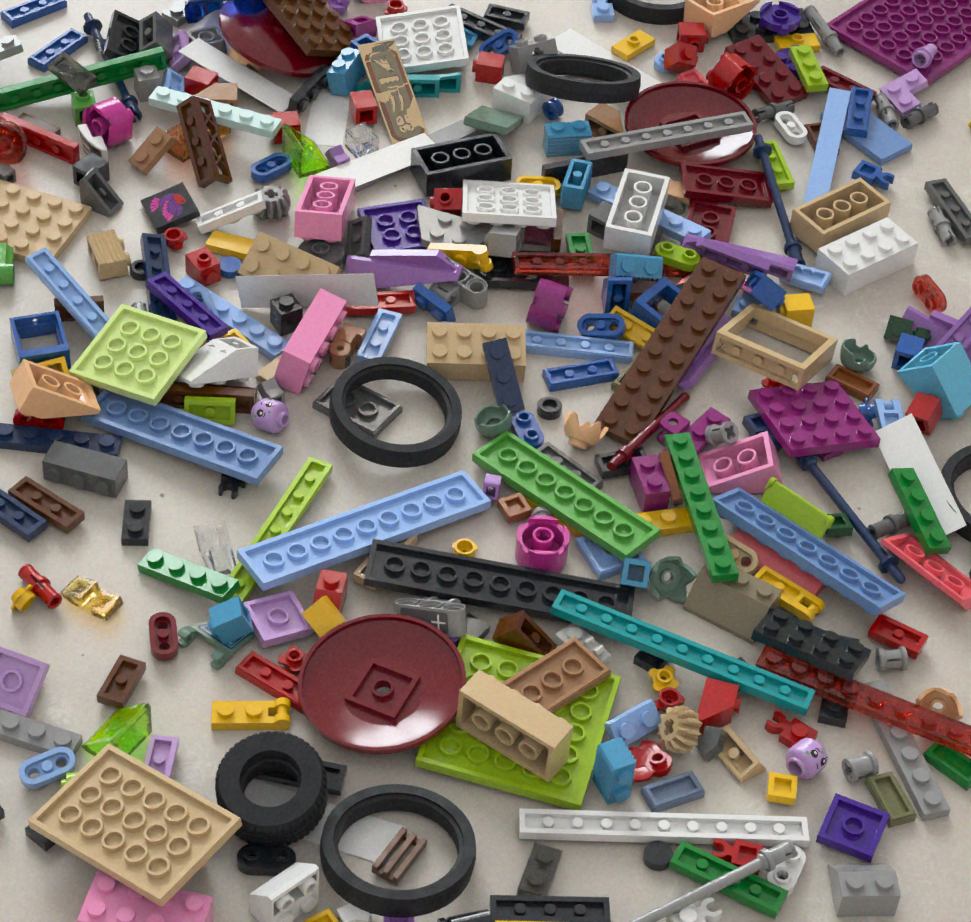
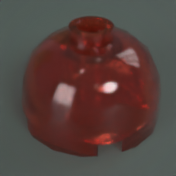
M0 120V163H5L11 167L9 164H18L25 157L28 140L26 132L20 125L14 121Z

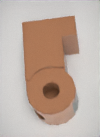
M343 323L329 347L331 355L329 363L333 368L341 370L350 366L351 356L356 349L359 350L366 336V329Z

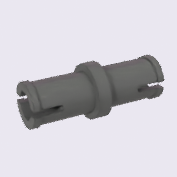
M791 100L777 104L772 102L766 107L753 109L752 113L754 117L758 116V118H755L756 123L768 119L775 120V115L781 111L794 113L795 106H788L793 104Z
M933 102L923 107H917L911 113L901 117V126L910 129L916 124H923L928 118L939 113V107L936 103L933 104Z
M902 511L895 515H886L883 517V520L868 525L867 529L878 540L888 534H897L900 529L911 525L905 511Z

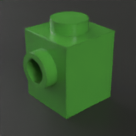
M93 90L71 92L72 113L76 127L83 124L84 110L96 104Z

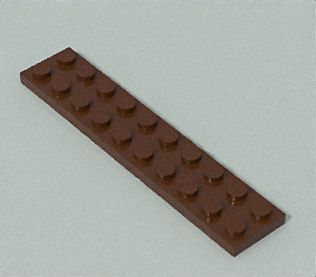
M704 256L702 257L595 420V422H601V430L604 427L609 428L605 436L627 445L663 411L745 282V274Z

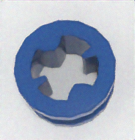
M551 98L542 105V111L549 120L556 119L564 112L563 105L557 98Z

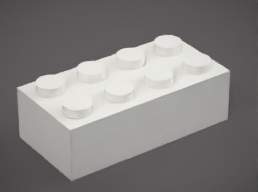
M625 168L605 226L603 248L636 255H650L667 201L670 177Z
M886 217L818 248L814 268L832 273L830 284L843 296H846L912 265L918 242Z

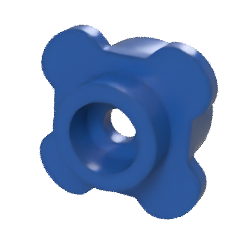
M865 398V403L858 404L859 411L870 422L871 427H873L872 419L877 418L874 404H869L868 399Z

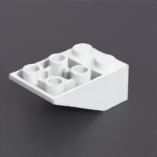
M235 336L212 339L197 350L177 377L178 381L189 384V387L199 388L203 387L204 383L222 385L226 384L227 380L245 382L250 377H258V347Z

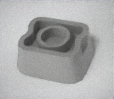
M209 26L188 32L189 43L199 38L227 54L225 38L217 26Z

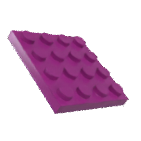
M837 380L806 383L799 391L786 385L749 390L748 400L789 458L879 447L881 438L860 413Z

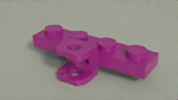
M710 407L690 425L691 421L675 412H669L660 421V427L663 430L658 433L657 441L665 447L664 437L666 434L690 433L697 455H699L709 446L705 437L707 426L712 424L722 425V423L731 421V419ZM669 421H675L677 425H671Z

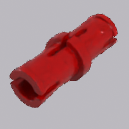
M26 564L20 568L18 576L27 585L31 584L33 586L30 591L36 597H40L49 609H54L61 604L62 596L51 586V582L47 577L41 576L31 564Z

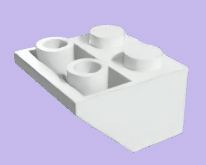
M294 863L249 894V912L259 922H293L302 913L310 912L315 908L319 900V867L316 864Z

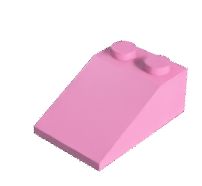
M768 431L698 455L711 493H725L740 487L750 494H760L766 491L765 486L771 477H775L778 479V482L783 484L778 453Z

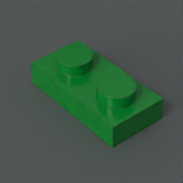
M589 232L566 233L565 242L571 270H595L596 262Z

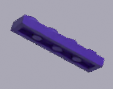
M163 272L146 281V288L188 325L206 330V341L209 342L212 339L228 334L229 326L167 272Z

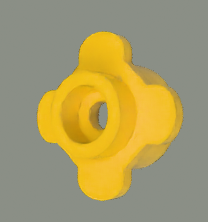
M464 538L452 544L454 554L477 558L475 552L478 551V546L472 540Z
M31 584L26 586L25 589L20 587L14 592L11 597L13 605L10 609L12 611L18 609L24 612L34 602L36 595L30 591L33 587Z
M665 666L661 669L651 668L648 672L649 678L652 679L651 686L658 693L665 688L677 689L679 686V681L675 679L674 669L671 666Z

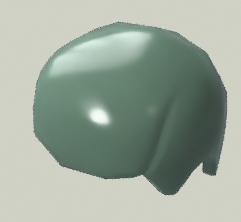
M851 338L845 339L841 345L840 361L845 368L863 373L870 371L876 364V354L869 349L867 344L859 347L856 344V339Z
M505 404L501 406H485L477 412L474 418L479 433L491 439L498 437L507 430L509 431L512 427V413Z

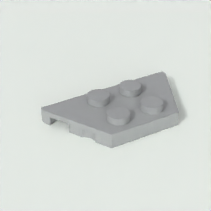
M421 205L417 206L421 246L428 248L430 243L484 245L485 234L489 233L493 227L481 222L477 225L468 224L462 221L460 216Z

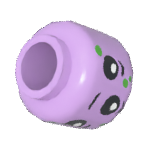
M263 398L254 404L251 410V419L254 426L259 430L269 433H279L288 425L290 420L286 404L277 400Z
M812 738L799 740L786 753V767L791 775L798 776L800 779L809 780L815 777L827 765L828 757L824 746Z

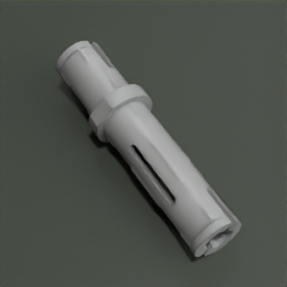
M807 6L803 10V14L822 38V43L829 47L835 57H841L846 52V48L839 41L838 34L830 29L814 6Z

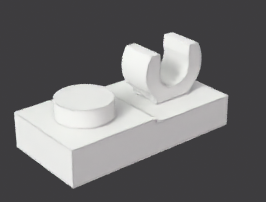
M572 623L555 634L554 641L559 646L575 636L605 665L611 661L612 655L604 649V646L600 645L594 640L593 636L577 624Z

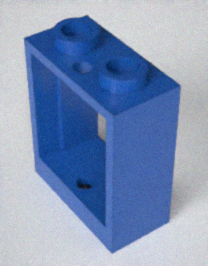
M663 277L634 301L630 314L656 329L663 316L655 311L653 307L663 299L671 305L681 289Z
M59 310L9 318L11 338L18 365L21 364L23 359L40 363L64 356L67 367L71 368L70 350ZM48 334L56 335L58 345L29 350L22 349L20 339Z

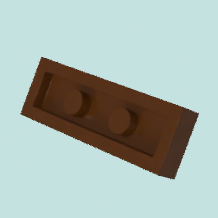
M27 476L8 490L10 496L46 519L48 523L65 534H68L85 520V513Z

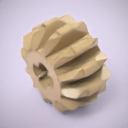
M681 705L673 708L668 707L666 714H661V723L657 725L659 732L656 737L660 738V746L675 754L691 752L693 746L698 745V736L702 735L699 732V728L702 726V722L698 720L699 714Z

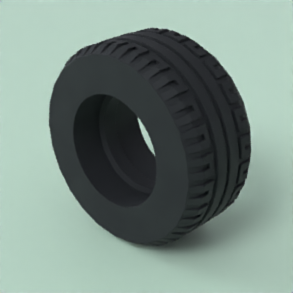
M267 731L247 736L246 739L240 740L234 747H231L229 752H226L216 772L215 792L218 805L241 818L242 826L234 833L236 837L245 840L248 844L266 846L290 845L293 842H297L298 839H303L304 836L310 834V831L315 829V826L319 824V820L323 818L325 808L327 807L328 785L324 763L318 752L308 742H304V739L290 733ZM267 772L288 774L299 783V790L295 796L288 802L275 807H264L254 804L246 798L244 791L255 777Z

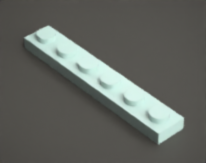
M157 86L149 96L148 103L149 106L178 113L176 106L194 95ZM210 100L216 122L219 125L273 139L282 127V119Z

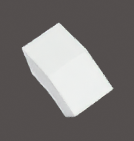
M352 904L340 907L336 911V918L339 922H370L372 913L363 911Z

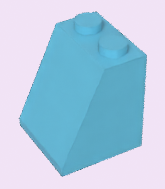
M961 342L925 347L897 371L898 376L915 394L917 392L932 394L941 399L943 414L940 419H958L964 415V411L968 407H971V362Z

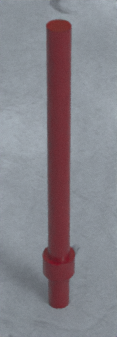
M683 392L627 445L621 446L615 452V456L607 463V468L610 471H614L621 464L627 463L633 457V453L660 428V421L669 412L676 413L690 400L689 394Z

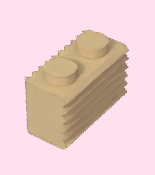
M114 229L88 234V253L97 271L99 280L128 275V266H131V259L129 253L124 252L125 247L122 237H117Z

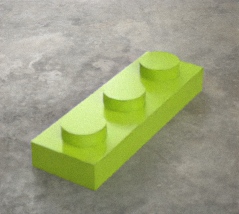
M790 46L788 54L806 92L827 91L829 84L811 46Z
M764 141V143H768L772 147V154L769 156L779 191L794 189L795 181L777 141Z

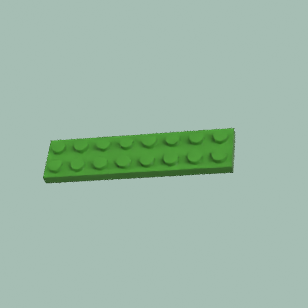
M508 430L472 453V461L491 474L501 475V481L516 491L521 492L522 495L540 507H545L551 514L623 562L625 557L633 558L660 537L661 529Z

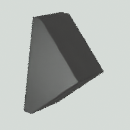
M96 167L92 168L79 181L81 204L92 207V211L109 218L124 204Z

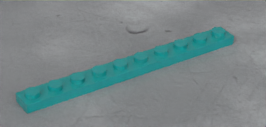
M561 589L551 607L550 614L708 678L739 685L738 690L802 716L806 715L816 690L564 589Z

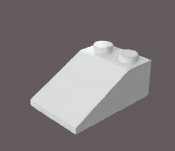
M525 73L504 77L493 87L492 108L524 116L523 123L529 125L542 112L543 103L555 97L539 93L528 87L525 83Z

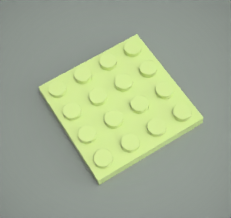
M121 304L71 367L69 374L84 380L90 385L156 406L206 340L207 333L206 330Z

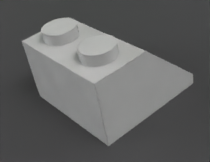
M886 863L828 864L827 868L836 917L895 916L901 894L897 874L894 869Z

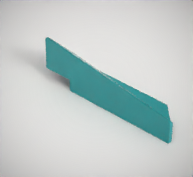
M461 73L441 75L407 74L416 98H439V92L460 93ZM369 78L363 83L357 84L354 88L355 92L371 90L375 97Z

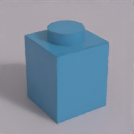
M625 557L620 584L647 589L651 562Z
M239 596L209 608L210 620L208 621V627L212 635H217L223 644L254 632L250 611Z

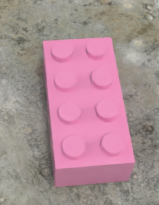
M310 175L295 209L294 237H299L306 241L321 239L329 243L342 241L355 205L356 179Z
M320 288L282 352L274 375L279 386L297 395L300 394L303 387H309L314 377L311 373L314 371L318 372L323 362L321 356H327L329 353L330 341L334 339L340 329L338 324L342 325L347 315V312L344 311L346 300Z
M96 871L77 922H212L214 918L213 896L180 889L161 907L108 874Z

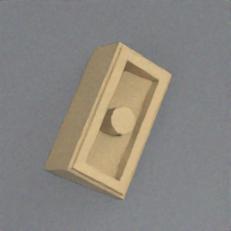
M728 725L725 726L723 730L727 733L723 750L717 756L740 783L763 773L766 770L764 765Z

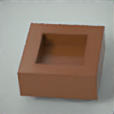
M521 492L497 499V508L508 524L531 517L532 508Z

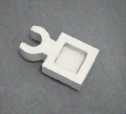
M706 898L702 901L700 907H696L693 903L667 916L666 920L667 922H718L722 917L723 911L721 909L715 912L709 911L708 909L713 907L714 899Z

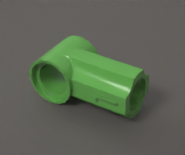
M0 243V285H14L15 282L14 250L7 243Z

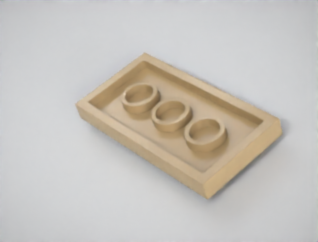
M259 231L237 273L240 276L340 274L342 269Z

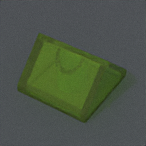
M286 123L282 126V152L291 156L292 168L299 178L315 175L332 168L315 141Z
M148 703L117 709L82 745V748L96 756L109 743L131 755L152 732L151 706Z

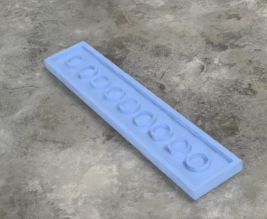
M462 470L237 550V559L262 591L321 569L367 554L371 550L373 539L397 543L490 509L491 500L468 474Z

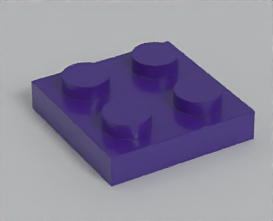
M835 793L817 835L816 842L871 863L890 814Z

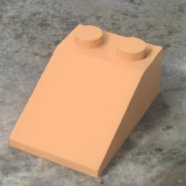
M685 0L683 21L704 23L705 31H708L709 37L715 38L728 32L760 0Z
M25 359L22 360L9 382L18 411L28 417L34 416L40 419L94 415L99 414L101 411L90 384L77 377Z

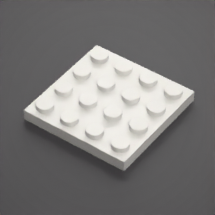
M460 5L376 17L379 41L394 38L407 74L470 65Z
M463 179L462 221L472 225H477L481 222L490 223L493 226L513 224L515 227L522 228L527 227V225L537 226L540 229L556 227L557 215L554 185Z

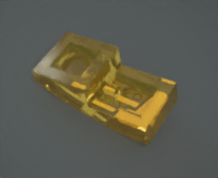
M79 575L60 592L66 600L76 607L105 621L124 604L120 595L101 590L97 581Z

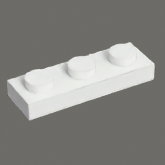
M261 190L200 214L197 217V225L201 234L211 233L226 224L237 223L246 216L259 214L263 209H266L264 196Z

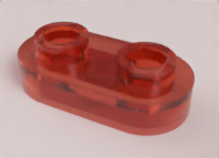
M928 274L916 276L912 284L914 294L920 298L931 313L934 310L944 312L947 308V300L942 290Z

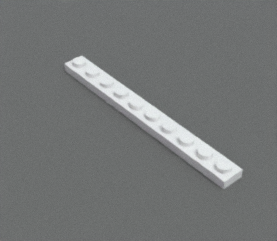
M519 808L518 815L519 839L637 843L662 841L672 844H680L683 840L689 844L713 845L714 839H723L729 845H734L735 839L764 846H776L789 839L798 847H808L810 841L807 817Z

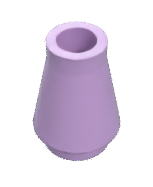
M927 44L915 49L912 53L913 64L918 68L928 67L937 53V47L934 44Z

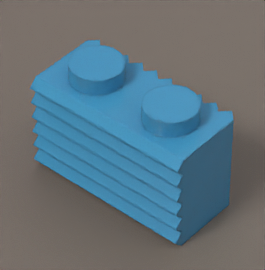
M344 48L325 73L329 83V93L349 96V93L353 91V88H355L366 73L358 49Z
M576 120L568 121L567 123L559 121L550 124L546 123L543 137L545 155L583 154L579 148L580 140L592 138L589 122Z
M571 159L562 184L561 207L570 210H582L591 184L593 167L591 161Z
M625 253L610 255L609 277H632L633 280L651 282L659 281L662 278L663 257Z
M621 737L599 744L596 750L592 779L607 804L623 802L631 796L637 760L634 759V755H631V751L628 750L629 747L626 746V742H623L624 738Z

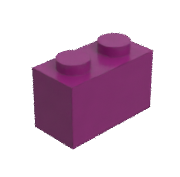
M657 455L632 457L629 481L641 512L668 509L671 490Z

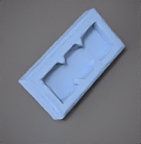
M167 68L163 72L161 87H167L184 93V77Z
M796 264L790 282L779 278V282L823 294L832 279V273Z

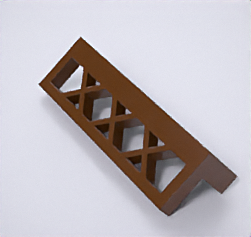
M191 96L178 104L176 108L198 187L205 188L215 181L229 184L233 180L211 101Z
M173 382L159 402L174 408L184 409L185 396L236 398V413L251 414L252 407L256 404L258 389L204 384L203 387L194 388L189 387V384L185 382Z

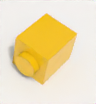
M810 294L785 295V300L776 309V313L811 327L815 307Z
M327 595L321 597L301 613L320 638L331 629L347 621Z

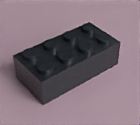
M493 132L411 148L410 170L423 193L428 197L434 196V188H462L463 179L499 182L511 180L512 157L498 134Z

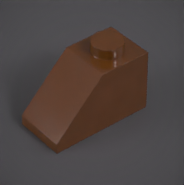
M524 610L499 619L492 636L496 643L544 656L557 647V644Z

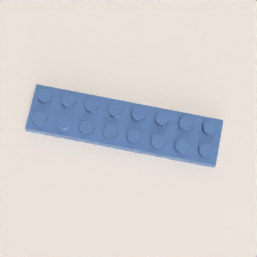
M105 389L96 398L101 409L99 414L81 416L83 423L256 486L259 485L283 455V446L160 402L153 406Z
M737 487L713 497L720 518L729 520L740 531L749 533L760 544L769 546L778 552L780 557L792 561L803 572L812 574L823 585L832 587L841 593L843 598L861 606L866 613L878 616L903 603L906 593L742 488Z

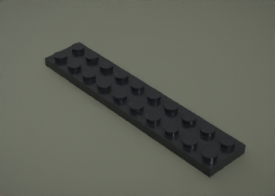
M373 539L363 583L364 586L429 598L431 596H437L443 600L456 598L461 601V604L510 613L524 610L532 617L570 624L572 622L550 614L551 607L561 589L631 617L635 587L378 539Z

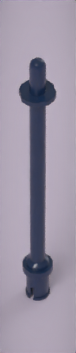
M86 12L84 14V32L87 35L103 39L100 33L103 27L101 21L94 19L91 13ZM100 53L104 61L110 60L109 57ZM123 80L114 82L122 98L120 101L126 109H131L134 116L136 115L140 121L142 113L138 108L137 98L129 94Z
M755 134L754 141L756 146L753 148V156L761 160L786 240V244L783 247L784 253L788 257L796 258L798 260L797 264L805 265V260L801 253L802 245L794 238L769 156L772 154V147L770 144L764 143L761 134Z
M817 456L795 457L799 468L803 471H809L841 513H846L853 528L879 559L878 569L882 574L889 572L898 584H903L906 581V577L897 567L900 561L895 554L888 555L817 466Z

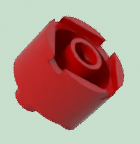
M725 52L721 55L719 62L714 68L708 71L706 80H708L709 85L726 90L740 100H743L753 89L756 83L753 81L754 74L757 76L758 72L755 67L739 55Z

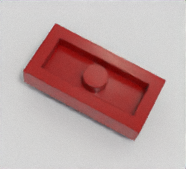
M883 614L878 615L867 635L868 638L892 649L904 646L907 650V655L915 660L926 645L929 637Z

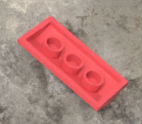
M737 529L732 537L748 546L758 555L760 565L756 572L765 565L815 596H818L827 587L812 574L800 570L799 566L792 561L780 557L778 552L769 546L760 544L749 533ZM747 559L743 564L749 566L751 560Z
M910 533L882 539L880 543L890 553L895 554L903 563L963 609L968 611L971 608V579L938 554L925 555L919 540Z

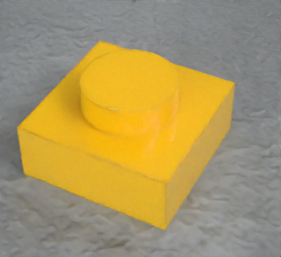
M769 772L766 801L795 805L798 776Z

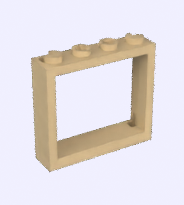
M751 303L716 332L711 353L799 391L832 360L838 339L755 303ZM751 319H757V324L751 322ZM748 327H751L812 353V355L803 363H800L738 335ZM793 374L798 376V381L792 380Z

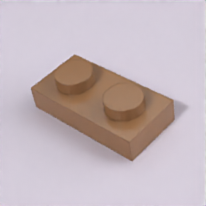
M157 126L128 161L147 176L175 143V139Z

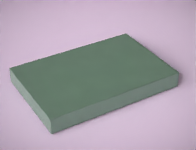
M482 105L466 115L463 124L505 136L523 123L524 116Z

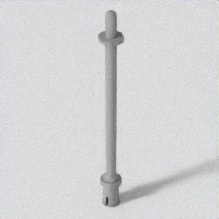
M789 839L768 850L763 848L758 851L757 859L629 922H657L761 869L771 872L776 869V865L796 857L797 852L794 851L796 848Z

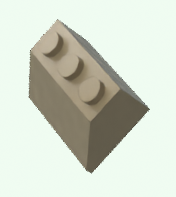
M704 565L699 571L686 598L683 609L753 645L755 641L751 639L754 628L772 608L778 610L782 590L737 568L739 572L738 581L711 583L706 565Z

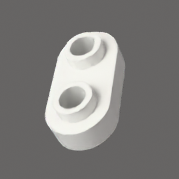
M781 111L775 115L774 126L791 145H799L806 141L807 129L795 114Z
M794 845L796 848L794 851L797 852V856L776 865V869L768 872L766 881L789 891L787 896L793 893L806 861L805 852L796 845Z

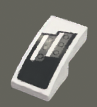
M87 124L77 125L79 145L84 153L88 155L92 152L108 161V151L102 136L92 137Z

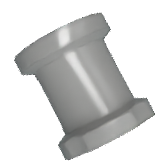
M731 421L724 422L722 425L712 424L707 426L705 430L706 441L713 447L723 442L726 444L735 443L739 434L737 426Z
M904 646L893 650L876 648L875 664L877 671L884 672L885 669L900 668L901 671L907 670L908 655Z
M868 750L863 752L860 757L843 759L842 770L846 779L850 783L857 782L859 777L868 774L871 776L877 775L879 773V763L876 756Z

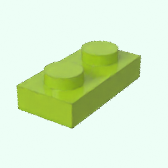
M185 396L184 411L221 425H235L236 398Z

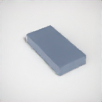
M691 770L641 787V795L651 812L660 813L704 798L705 790Z

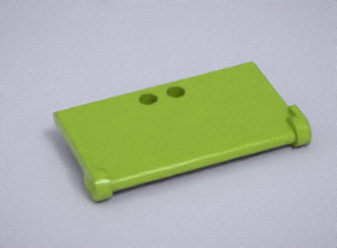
M775 477L769 479L765 486L766 491L760 501L822 539L826 530L831 528L835 518L827 515L778 482V479Z

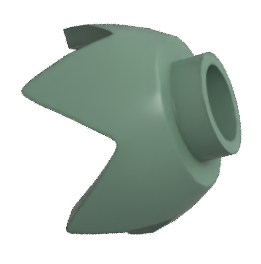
M668 556L654 564L649 574V583L657 599L668 598L673 601L685 602L687 595L686 586L697 577V574L691 567L682 562L681 557ZM670 572L671 578L665 581L664 575Z

